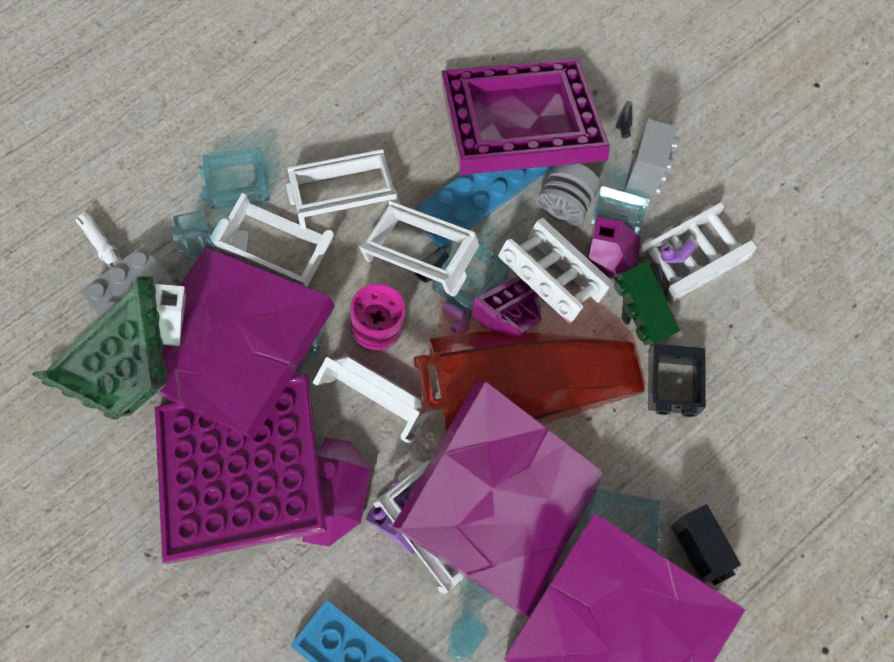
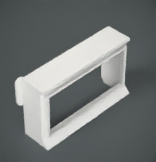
M383 149L287 168L290 180L286 184L290 204L296 206L301 229L306 228L304 217L387 200L400 204L397 191L394 189ZM375 169L381 170L385 189L302 205L298 188L299 184Z
M242 193L229 217L219 221L210 239L219 253L308 287L329 246L333 243L334 234L331 230H326L322 235L308 228L301 229L299 224L250 204L247 195ZM246 215L317 245L302 276L230 245Z
M389 201V206L365 244L359 246L368 262H371L374 256L441 282L446 293L450 296H456L467 279L464 271L480 245L473 231ZM398 220L461 243L446 270L382 246Z
M344 353L343 357L334 360L326 357L313 381L315 385H320L325 382L335 381L337 378L407 420L408 423L400 437L407 443L415 440L416 436L413 433L422 427L433 407L429 402Z
M430 460L426 462L415 461L399 474L398 479L400 482L373 503L376 508L381 506L393 523L401 511L393 498L423 474ZM404 536L440 583L437 586L440 593L445 594L463 579L464 576L456 570L449 574L437 557Z

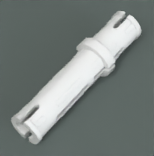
M90 213L80 214L79 218H76L77 224L98 251L100 260L105 261L109 268H112L122 260L118 254L119 250L115 245L112 246Z

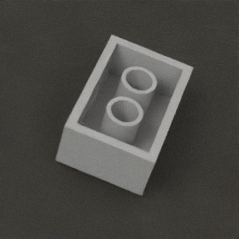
M651 119L647 120L633 156L623 197L651 204L654 196H659L662 185H664L667 174L670 172L674 158L671 157L676 150L679 137H675L677 126Z
M142 245L79 292L113 334L119 338L127 330L133 289L154 284L176 286V284Z

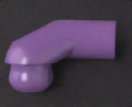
M687 240L680 249H674V247L666 245L661 249V258L666 263H684L697 246L691 240Z
M449 300L445 301L441 310L453 317L452 333L457 336L465 334L469 327L466 311Z

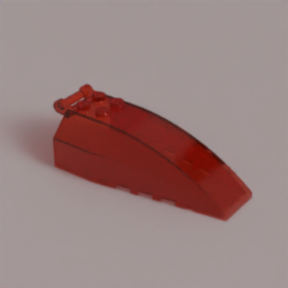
M480 331L430 339V355H418L413 358L414 367L418 369L423 399L420 402L422 411L443 409L446 433L476 382H487L543 426L553 421L571 417L577 413L589 409L593 410L602 407L604 404L614 403L645 392L634 343L545 333H524L519 337L491 331ZM430 366H436L441 394L439 399L433 398L428 369Z

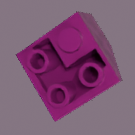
M596 217L592 228L587 259L608 278L614 279L613 277L637 266L641 237L622 221Z

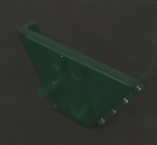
M136 276L132 280L133 289L47 370L35 371L32 375L41 379L42 384L62 390L61 393L63 395L83 401L82 404L84 406L102 411L103 415L107 418L119 419V417L129 416L137 411L167 384V369L164 364L163 340L159 327L160 316L157 311L156 287L153 277Z

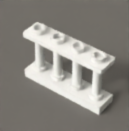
M722 202L715 206L711 204L705 207L699 215L695 217L693 215L688 216L680 223L681 225L675 228L673 226L668 227L661 233V236L655 239L653 237L648 238L640 245L639 259L641 260L650 255L670 282L667 291L668 296L666 297L670 303L748 260L757 249L752 241L743 245L738 243L718 216L724 208ZM710 222L730 248L729 253L724 256L718 254L699 227ZM690 233L710 261L704 267L698 266L690 255L684 262L690 272L687 277L682 279L681 276L678 277L668 263L662 260L659 249L668 244L674 247V249H680L683 244L679 238Z
M544 218L536 222L527 237V241L518 245L512 239H509L505 242L498 255L504 263L568 323H572L583 309L582 302L591 296L599 303L614 286V283ZM536 246L546 255V257L538 262L527 254L528 251ZM553 263L565 272L556 279L544 270ZM571 280L583 289L575 296H572L563 287Z

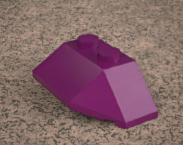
M519 276L480 295L473 303L472 316L478 320L482 327L489 329L491 332L520 337L542 321L540 304L537 300L538 294Z
M325 437L318 453L327 532L303 536L302 542L330 547L361 524L372 469L351 441Z

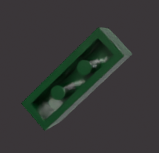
M648 261L613 277L615 280V290L623 297L626 304L625 311L629 318L633 319L637 327V337L641 342H644L645 346L655 344L680 331Z

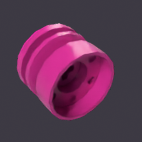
M376 283L366 285L358 290L352 298L350 308L351 334L356 342L366 349L377 351L388 349L400 338L406 307L402 296L397 290L389 285Z

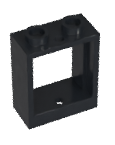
M653 344L648 352V411H655L658 415L681 413L683 417H696L706 408L705 348ZM658 363L693 366V403L658 400Z
M708 504L683 515L671 525L674 534L701 581L704 583L711 581L713 586L736 575L733 569L741 566V563Z

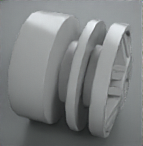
M580 163L554 166L549 174L547 183L544 184L542 191L538 195V207L547 216L560 223L578 225L583 222L590 208V203L593 202L601 186L600 180L593 171Z

